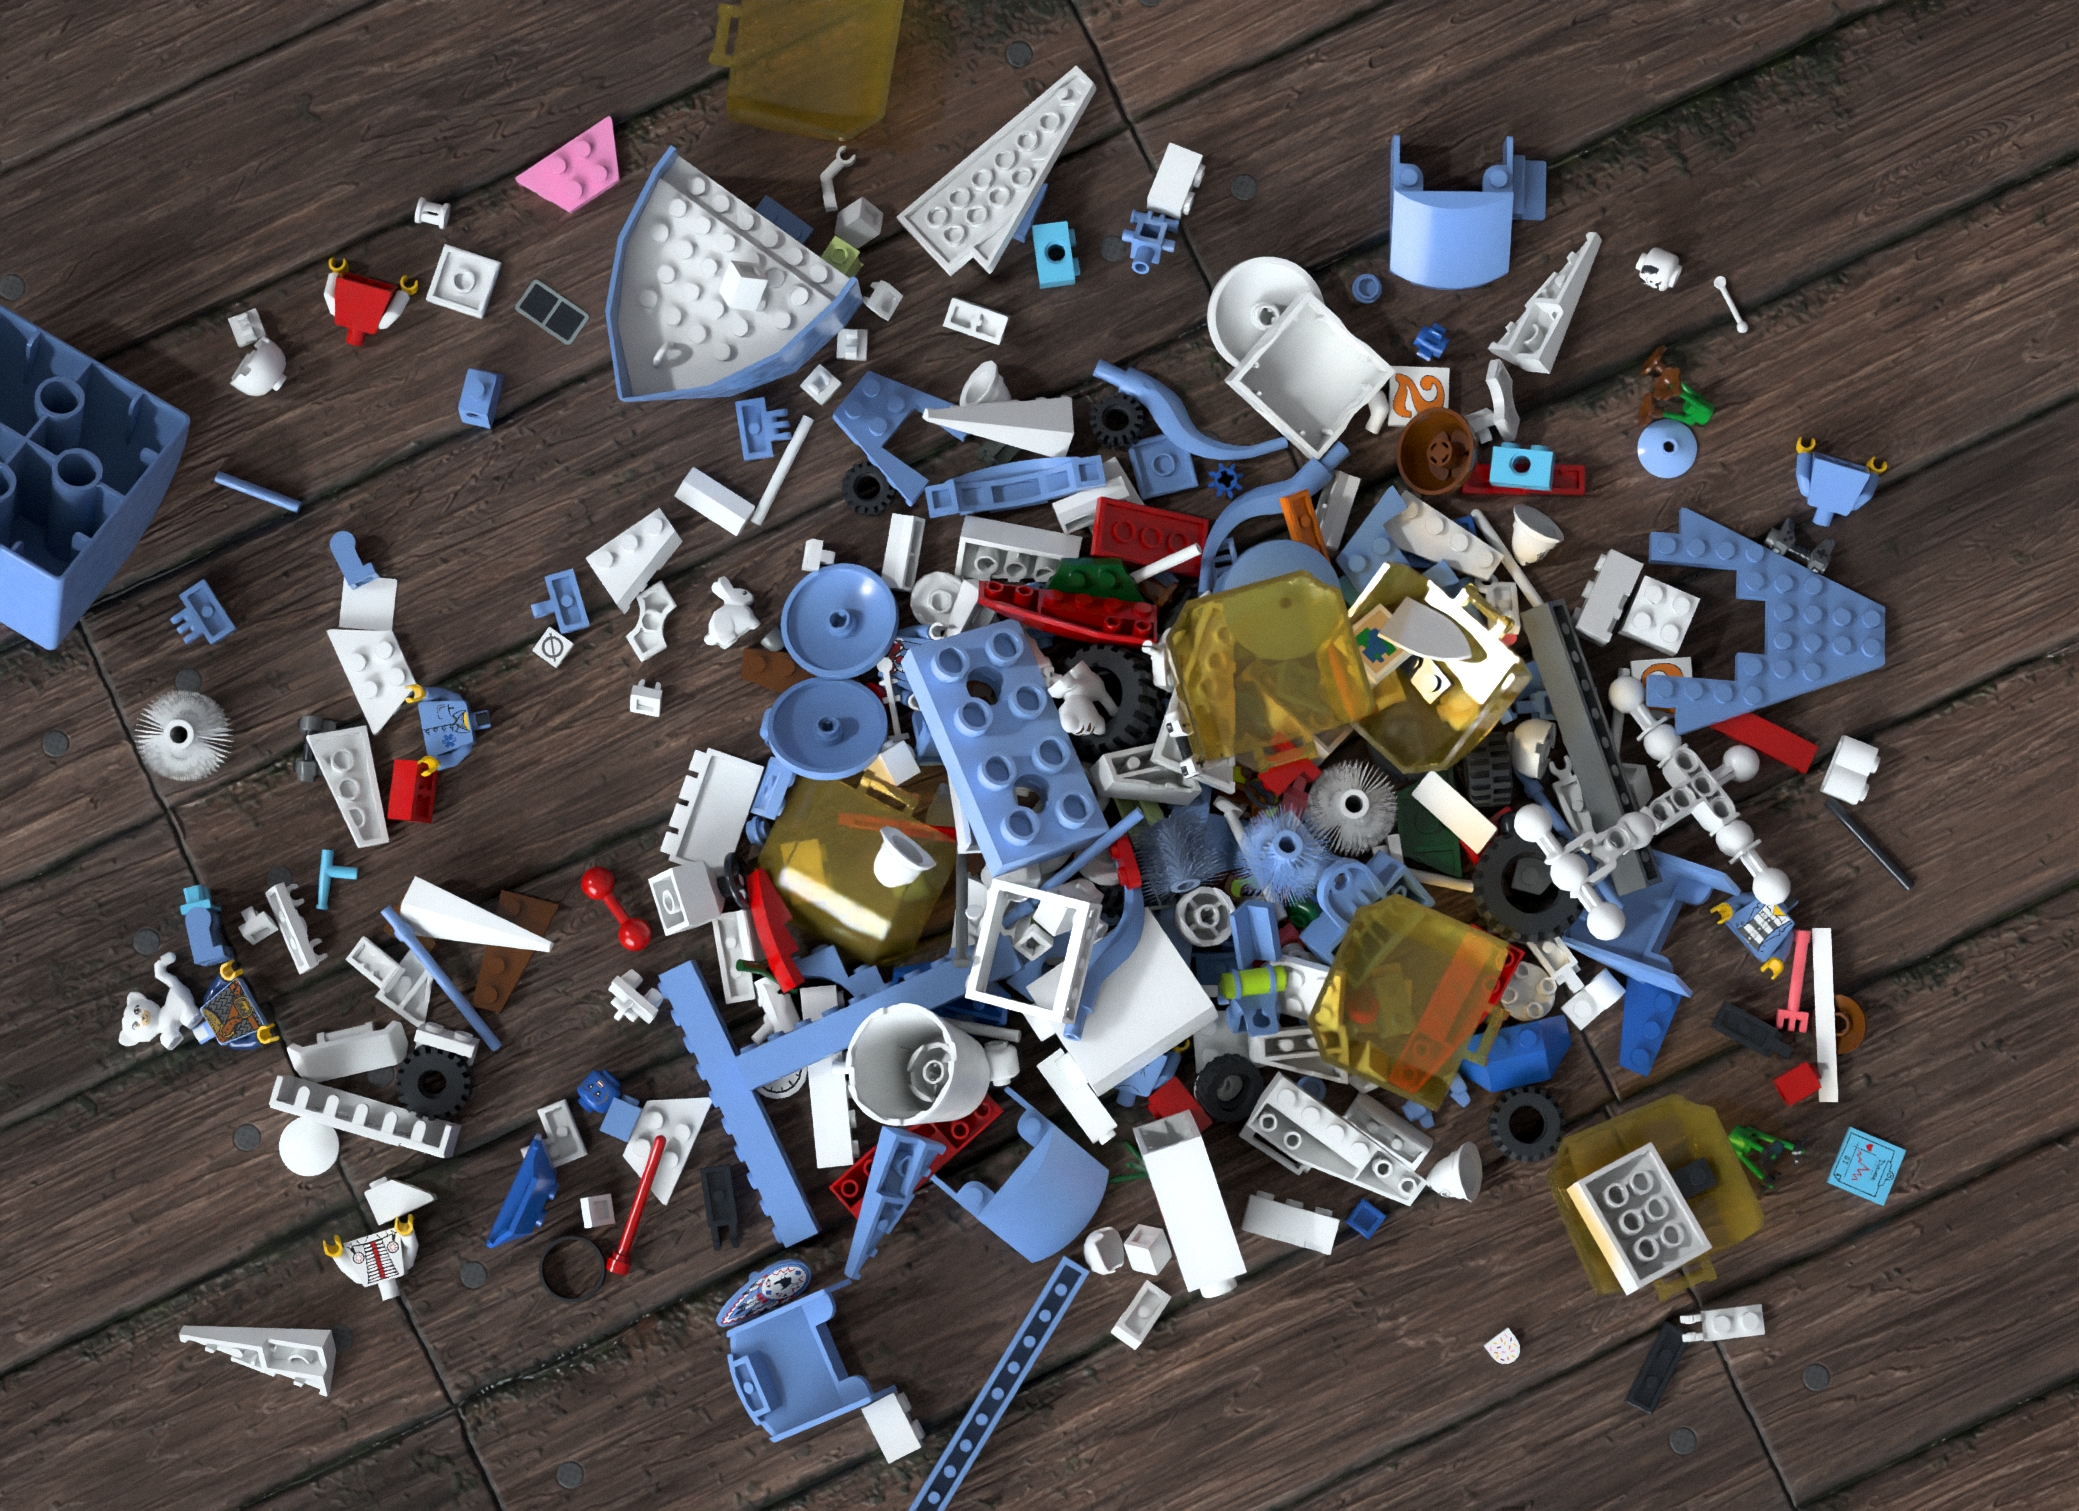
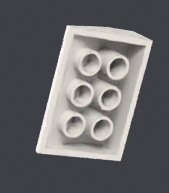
M1652 1142L1586 1176L1566 1189L1626 1295L1646 1286L1712 1248Z

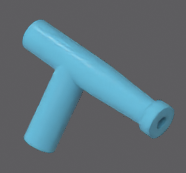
M322 850L316 909L328 910L327 902L331 877L358 879V868L333 866V850Z

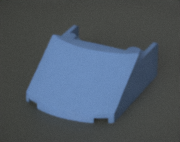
M1393 135L1390 159V273L1410 281L1411 284L1436 290L1475 288L1508 274L1514 198L1513 136H1507L1503 143V165H1494L1486 170L1482 180V192L1423 191V174L1421 170L1413 164L1400 163V135Z
M1652 849L1663 882L1619 896L1626 905L1622 910L1626 917L1623 932L1617 938L1611 940L1597 939L1589 931L1587 926L1589 912L1584 907L1579 918L1567 931H1564L1562 942L1566 946L1642 984L1647 982L1691 998L1693 991L1677 975L1673 974V965L1670 960L1659 955L1683 903L1694 906L1701 905L1708 900L1713 889L1739 896L1741 890L1724 872ZM1590 856L1594 863L1598 865L1599 862L1597 860H1594L1592 856ZM1609 874L1606 877V879L1613 887V889L1616 891V888L1613 886L1611 881V874ZM1596 885L1592 888L1603 902H1608Z
M1007 1086L1004 1091L1026 1109L1018 1121L1017 1128L1021 1137L1032 1145L1034 1149L996 1194L977 1181L966 1183L957 1192L935 1173L930 1179L974 1215L976 1219L1030 1262L1034 1263L1060 1251L1087 1226L1103 1198L1109 1170Z
M850 1278L727 1331V1337H730L731 1353L727 1354L728 1363L737 1393L757 1426L762 1425L773 1436L769 1439L774 1443L871 1403L897 1390L896 1386L892 1385L873 1393L869 1382L863 1376L853 1375L849 1377L825 1321L830 1320L836 1312V1304L831 1292L852 1284Z

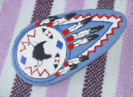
M787 1259L766 1267L760 1273L752 1272L749 1275V1281L720 1310L716 1318L718 1325L726 1327L749 1321L798 1296L811 1281V1271L807 1263L797 1259Z

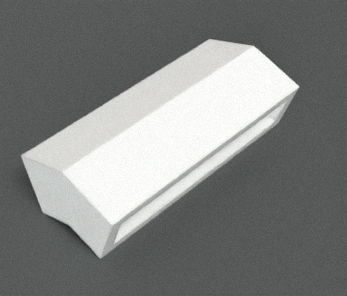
M695 467L690 470L674 495L736 536L742 532L755 510L753 504Z
M1333 470L1330 473L1333 479L1322 488L1315 514L1326 548L1337 551L1361 479L1342 471Z
M1122 476L1106 481V486L1084 490L1052 503L1065 535L1094 524L1097 498L1100 496L1132 503Z
M892 513L881 579L890 590L912 592L914 588L925 519Z

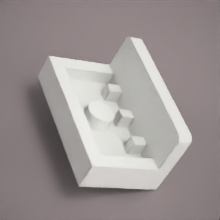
M433 1022L422 1023L416 1030L414 1037L416 1042L415 1049L423 1044L424 1046L429 1045L466 1056L469 1059L467 1061L468 1066H473L480 1039L474 1038L470 1033L464 1031L453 1032Z

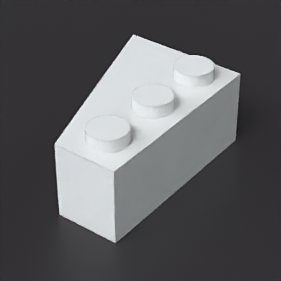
M658 508L586 557V560L625 615L630 608L631 602L639 592L644 591L648 586L646 583L657 570L663 567L683 541L661 509Z
M1610 549L1607 555L1601 553L1594 567L1598 574L1594 582L1588 580L1581 595L1586 599L1581 609L1576 607L1571 615L1577 636L1600 647H1603L1610 641L1611 632L1623 612L1624 604L1630 596L1644 564L1613 549Z
M1156 743L1103 754L1090 768L1098 792L1103 797L1188 806L1202 792V789L1197 780L1192 778L1184 779L1183 774L1151 762L1150 759Z
M1321 1024L1279 1028L1277 1034L1250 1037L1247 1031L1249 1061L1348 1085L1343 1024H1340L1336 1029Z

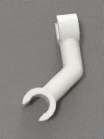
M846 145L841 146L837 150V158L820 175L826 212L838 210L832 179L844 167H850L856 161L855 154L849 160L841 159V155L846 151Z

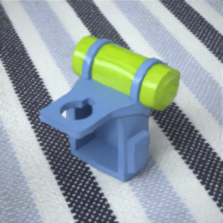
M1267 964L1261 968L1239 971L1231 969L1229 973H1221L1219 989L1225 999L1231 1000L1230 1006L1226 1008L1225 1018L1227 1026L1232 1030L1233 1034L1246 1033L1248 1031L1250 1037H1258L1279 1032L1278 1021L1281 1014V1005L1278 1000V992L1285 990L1288 978L1282 965L1272 966Z

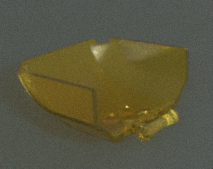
M742 0L741 7L718 4L717 14L719 15L713 53H710L708 62L717 66L731 67L726 91L727 120L801 137L849 141L884 118L904 0ZM731 17L739 18L733 56L725 55Z
M1394 561L1385 562L1315 654L1316 666H1319L1321 685H1318L1319 698L1403 774L1447 770L1459 762L1486 737L1533 676L1523 659L1501 641L1502 637L1513 628L1515 621L1508 615L1504 616L1485 600L1472 583L1467 584L1454 599L1434 581L1408 565ZM1407 596L1451 620L1467 639L1472 656L1471 658L1457 661L1435 660L1455 685L1432 705L1427 702L1399 666L1373 689L1369 690L1349 671V666L1353 661L1336 645L1335 640L1380 603L1393 615ZM1468 602H1471L1496 624L1492 631L1464 608Z
M1304 569L1186 601L1165 639L1173 681L1197 762L1222 760L1253 751L1257 770L1261 774L1268 772V768L1307 758L1312 760L1318 758L1312 735L1342 727L1372 714L1376 706L1342 591L1333 585L1329 586L1314 578L1313 574ZM1300 738L1303 740L1304 746L1265 757L1263 748Z
M868 768L857 789L837 779L816 780L799 775L786 800L782 813L778 816L763 846L753 872L761 867L764 868L793 918L786 922V924L829 946L834 945L837 950L865 964H869L871 967L911 955L956 869V840L911 817L922 795L914 791L911 794L876 776V772ZM869 786L906 804L903 813L867 795L866 792ZM885 826L898 829L924 849L937 865L922 871L912 883L897 887L883 885L874 874L875 859L884 842L880 829Z
M1397 893L1371 905H1365L1356 909L1307 1019L1322 1061L1438 1112L1452 1086L1463 1058L1486 1068L1489 1062L1487 1056L1502 1022L1508 1019L1510 1012L1488 1002L1504 967L1511 947L1510 943ZM1485 1011L1492 1014V1017L1476 1053L1467 1049Z
M1672 1093L1562 1139L1558 1154L1548 1173L1547 1181L1563 1224L1596 1297L1625 1291L1566 1189L1577 1181L1650 1142L1654 1145L1670 1174L1704 1157L1718 1182L1717 1185L1686 1200L1712 1248L1671 1272L1698 1261L1702 1269L1664 1284L1662 1277L1653 1281L1661 1302L1670 1299L1669 1295L1700 1282L1716 1280L1717 1275L1709 1257L1736 1246L1764 1227L1765 1216L1714 1108L1704 1104L1703 1106L1686 1100L1681 1095Z

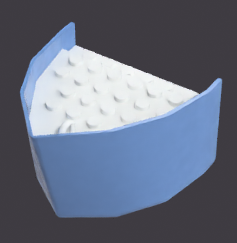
M671 145L652 170L618 236L605 308L617 395L624 402L731 397L795 373L847 325L861 306L863 298L858 279L854 276L848 278L805 247L814 234V229L767 195H765L755 210L681 158L676 148ZM731 260L758 263L767 277L768 282L756 310L729 308L721 295L720 287Z

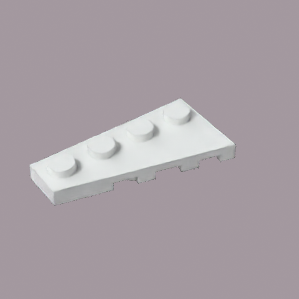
M366 725L308 735L306 739L357 847L364 848L388 843L389 838Z

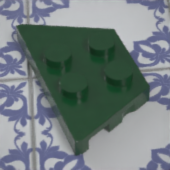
M1061 558L1055 568V574L1049 578L1045 585V590L1054 589L1066 593L1087 594L1094 597L1116 598L1123 601L1145 602L1149 604L1148 600H1144L1139 592V586L1134 577L1129 575L1128 568L1122 558Z
M1449 762L1434 772L1455 790L1453 762ZM1424 778L1396 793L1394 797L1397 798L1395 799V803H1397L1395 804V809H1398L1396 810V814H1398L1396 815L1397 834L1400 837L1402 856L1456 878L1462 877L1459 837L1411 795Z

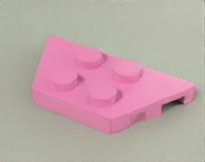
M606 117L515 178L517 183L572 214L620 182L614 126L611 117Z

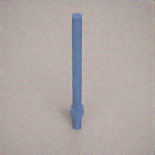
M1512 768L1513 773L1524 786L1523 791L1530 800L1533 799L1537 805H1541L1549 811L1553 819L1552 826L1557 833L1569 839L1567 843L1576 839L1575 835L1544 795V788L1539 781L1524 776ZM1579 850V855L1586 861L1589 867L1588 875L1590 876L1597 871V865L1588 854ZM1606 878L1596 884L1608 902L1616 904L1622 910L1626 907Z
M1137 807L1038 889L1046 891L1062 885L1145 817L1144 813ZM1030 897L1023 902H1016L1017 906L1003 917L1002 925L1008 929L1024 915L1028 917L1037 909L1036 905L1041 900Z
M391 905L383 909L381 913L395 931L393 933L400 942L404 941L489 1048L494 1052L502 1046V1043L413 934L415 930L408 922L404 923Z

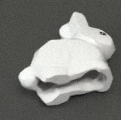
M722 576L718 579V582L713 583L712 591L724 600V605L714 611L708 624V634L705 635L704 641L707 645L717 644L723 649H727L750 629H756L760 622L749 607L755 599L753 594L742 588H733L730 581L725 576Z

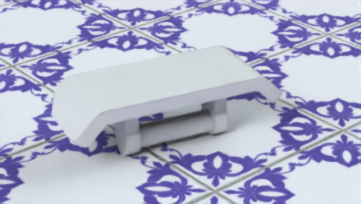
M393 1020L386 1028L376 1031L374 1022L370 1021L366 1022L365 1025L339 1031L317 1033V1044L301 1047L292 1043L287 1047V1051L294 1069L302 1079L318 1083L397 1065L406 1058L409 1043L400 1022Z

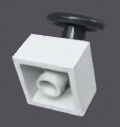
M735 852L728 853L724 858V874L717 875L702 859L670 868L648 879L666 936L699 927L721 917L725 898L730 896L733 897L742 909H750L746 881L750 871L741 856Z

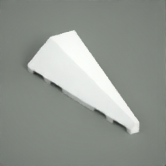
M1596 232L1587 233L1585 244L1577 253L1571 252L1567 256L1568 263L1559 273H1552L1524 305L1526 311L1515 323L1509 322L1506 326L1507 333L1500 341L1490 344L1488 349L1493 354L1525 371L1550 374L1602 242V239Z
M1061 395V398L1051 399L1040 397L1029 401L1008 400L975 403V406L965 407L954 405L943 409L925 408L922 417L928 422L1049 457H1066L1074 435L1072 398L1066 395Z
M963 579L947 624L950 628L945 629L943 637L946 638L994 624L1000 620L996 616L997 612L977 603L978 579Z
M416 876L401 904L399 917L404 923L408 922L415 930L413 934L416 936L550 952L554 943Z
M184 1325L179 1333L180 1341L184 1343L188 1340L206 1345L205 1351L214 1353L215 1350L232 1355L231 1361L273 1377L276 1373L294 1379V1385L300 1387L306 1383L319 1388V1394L323 1396H328L331 1390L336 1355L331 1330Z

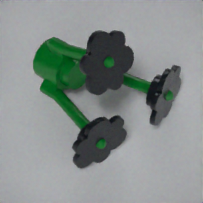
M1737 1124L1730 1133L1726 1144L1733 1148L1731 1154L1738 1157L1761 1180L1758 1184L1761 1190L1757 1193V1196L1760 1197L1766 1190L1773 1188V1184L1782 1174L1779 1172L1774 1177L1772 1173H1769L1766 1176L1744 1152L1750 1154L1753 1149L1760 1152V1166L1763 1167L1765 1172H1769L1773 1165L1779 1162L1784 1148L1792 1150L1791 1156L1796 1158L1794 1166L1797 1167L1801 1153H1805L1804 1145L1808 1135H1804L1803 1141L1796 1139L1795 1144L1757 1131L1749 1125L1745 1128ZM1757 1138L1772 1143V1145L1768 1144L1765 1147H1763L1762 1145L1757 1143Z

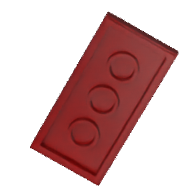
M1100 496L1097 498L1090 556L1122 558L1126 564L1145 567L1195 543L1199 544L1203 554L1208 535L1209 519ZM1202 554L1164 572L1199 579Z

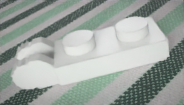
M1762 1304L1700 1311L1701 1313L1680 1316L1681 1323L1685 1324L1702 1321L1703 1332L1683 1334V1342L1715 1341L1765 1334Z

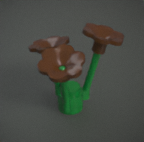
M1665 345L1658 347L1644 362L1643 367L1639 371V374L1644 375L1650 370L1655 369L1661 376L1657 377L1654 381V392L1645 393L1638 411V426H1647L1651 417L1659 419L1666 417L1682 421L1690 426H1693L1695 422L1701 425L1706 424L1714 412V404L1705 400L1704 396L1694 391L1680 379L1682 370L1679 368L1672 369L1662 360L1663 353L1667 347ZM1673 395L1680 396L1686 400L1683 405V411L1686 415L1665 411L1663 407L1655 405L1654 399L1669 400Z

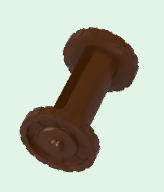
M1126 564L1127 568L1133 572L1140 569L1136 565ZM1153 577L1137 583L1141 595L1157 605V617L1172 603V599L1180 587L1179 584L1173 582L1167 588Z

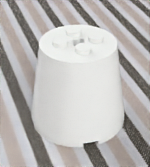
M899 1003L887 1008L882 1007L872 1013L856 1030L847 1051L846 1068L849 1072L851 1085L848 1087L854 1101L866 1115L887 1125L907 1126L961 1119L972 1113L980 1105L990 1083V1068L985 1050L981 1044L972 1036L934 1012L915 1004Z

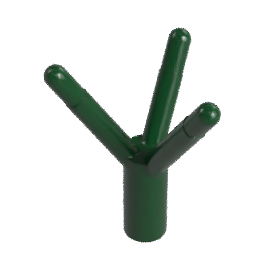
M767 958L760 962L743 959L737 960V971L761 974L779 985L774 974L766 970V965L769 964ZM795 987L789 990L794 994L798 993V989Z
M1127 1139L1123 1141L1124 1145L1141 1164L1127 1161L1126 1166L1141 1172L1108 1178L1107 1184L1149 1177L1141 1153Z

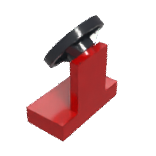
M1280 731L1267 743L1278 754L1262 771L1252 772L1244 782V789L1248 798L1256 806L1267 810L1273 809V807L1275 809L1282 802L1284 797L1283 791L1299 775L1311 785L1322 773ZM1258 777L1261 781H1250V779ZM1250 787L1255 788L1259 795L1266 798L1268 803L1259 800L1253 794ZM1274 794L1278 796L1277 803H1274Z

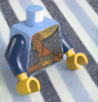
M234 959L221 965L220 973L211 982L203 998L204 1005L200 1008L206 1021L192 1029L200 1044H203L216 1037L220 1045H228L233 1050H254L264 1044L278 1041L279 1036L272 1037L270 1034V1029L275 1024L267 1022L244 980L236 978L243 973V969L241 968L236 972L233 971L231 965L235 961Z

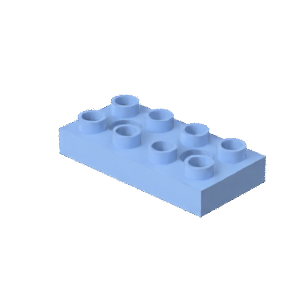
M1007 619L909 648L901 661L902 667L992 878L1086 849L1109 831V827L1069 735L1061 725L1059 712L1052 696L1047 691L1048 687L1018 621ZM971 680H978L988 684L996 694L997 703L989 705L980 698L971 697L966 683ZM1015 787H1025L1034 791L1043 803V811L1035 813L1028 807L1018 806L1013 797V789Z

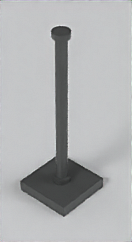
M940 783L926 813L927 825L955 827L949 784ZM956 834V955L953 956V966L967 968L971 965V957L968 955V917L965 914L968 908V854H958Z

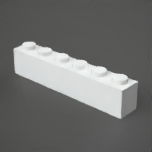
M837 985L800 988L803 1020L811 1018V1021L814 1022L823 1018L821 1013L835 1006H838L839 1010L845 1008L843 990L838 991ZM843 1050L808 1066L817 1168L854 1165V1158H860L858 1140L852 1139L851 1128H857L855 1110H850L849 1098H853L848 1087L851 1086L850 1080H847L846 1074H832L831 1071L832 1062H846L848 1050Z

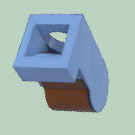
M340 531L332 536L330 540L331 551L351 589L355 590L380 577L371 562L366 565L364 564L359 554V542L351 533Z

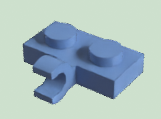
M573 568L545 576L551 600L531 605L535 619L555 612L561 635L590 627Z
M1235 952L1195 956L1197 981L1199 984H1218L1217 999L1219 1005L1230 1004L1231 1000L1225 999L1221 994L1219 982L1221 973H1229L1231 969L1241 970L1238 969ZM1249 964L1244 970L1253 969V964Z

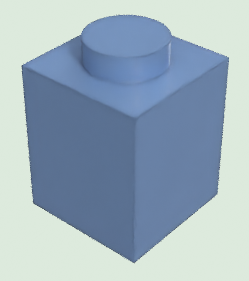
M623 1094L622 1098L619 1099L614 1097L600 1127V1131L629 1142L643 1111V1108L638 1106L640 1101L626 1094Z

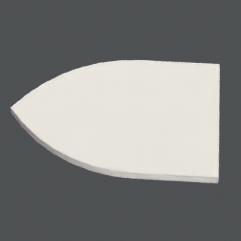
M1407 596L1378 633V637L1426 659L1457 661L1468 659L1472 656L1467 639L1451 620Z

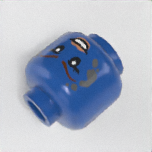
M606 1069L603 1071L593 1070L577 1087V1092L581 1096L578 1103L589 1113H592L593 1110L605 1113L608 1111L613 1098L619 1099L621 1097L619 1087L622 1084Z

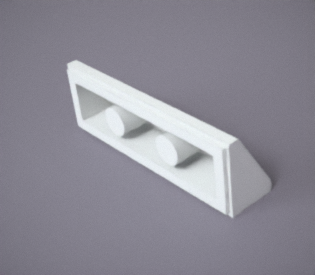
M1433 770L1425 776L1411 794L1477 855L1498 834L1496 826Z
M1360 1091L1342 1116L1414 1171L1428 1154L1434 1143L1431 1137L1368 1094H1363Z

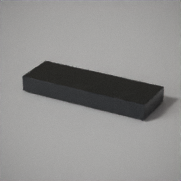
M1664 1320L1624 1399L1625 1402L1652 1416L1689 1343L1683 1342L1682 1337L1683 1334L1688 1332Z

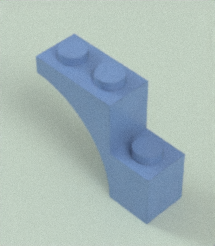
M827 944L820 945L812 949V955L801 959L800 956L792 958L804 979H820L835 983L846 989L854 997L865 994L868 998L877 994L875 988L885 984L876 965L872 967L869 964L862 965L854 969V975L849 977L834 945L830 947Z

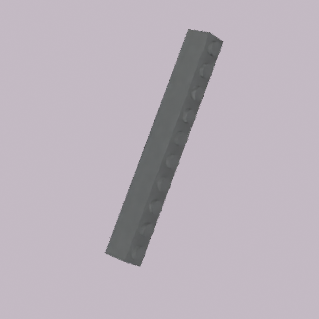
M1564 598L1521 612L1520 616L1523 629L1528 636L1532 648L1533 658L1537 662L1542 676V684L1548 693L1553 715L1557 719L1562 734V741L1570 756L1572 770L1577 776L1582 791V798L1587 805L1592 819V827L1596 834L1616 826L1618 820L1624 814L1639 811ZM1650 843L1644 848L1631 849L1627 854H1622L1616 860V868L1610 873L1611 881L1616 888L1618 897L1663 882Z

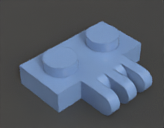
M764 397L735 402L744 461L774 457L772 442L792 439L791 432L779 433L778 430L790 427L789 421L777 422V418L788 416L787 409L767 411Z
M205 579L179 595L187 608L170 619L173 624H177L183 619L186 621L177 628L179 634H183L191 629L192 632L183 638L186 644L191 643L204 634L210 645L213 646L238 630Z

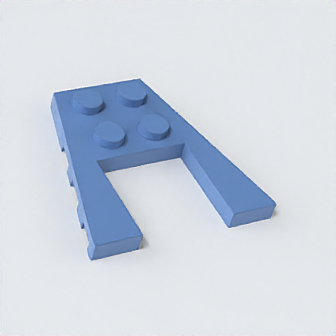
M867 371L835 410L833 419L856 446L859 445L868 455L869 461L881 470L887 477L890 485L902 494L906 499V503L911 507L923 493L925 487L929 485V480L883 448L914 409L924 414L925 408L943 409L950 408L954 404L874 372ZM939 425L962 442L970 434Z

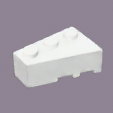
M1259 1190L1256 1196L1249 1194L1240 1227L1241 1230L1331 1255L1340 1222L1339 1219L1332 1217L1333 1211L1320 1207H1315L1314 1212L1303 1209L1304 1203L1288 1198L1285 1204L1274 1201L1275 1195Z

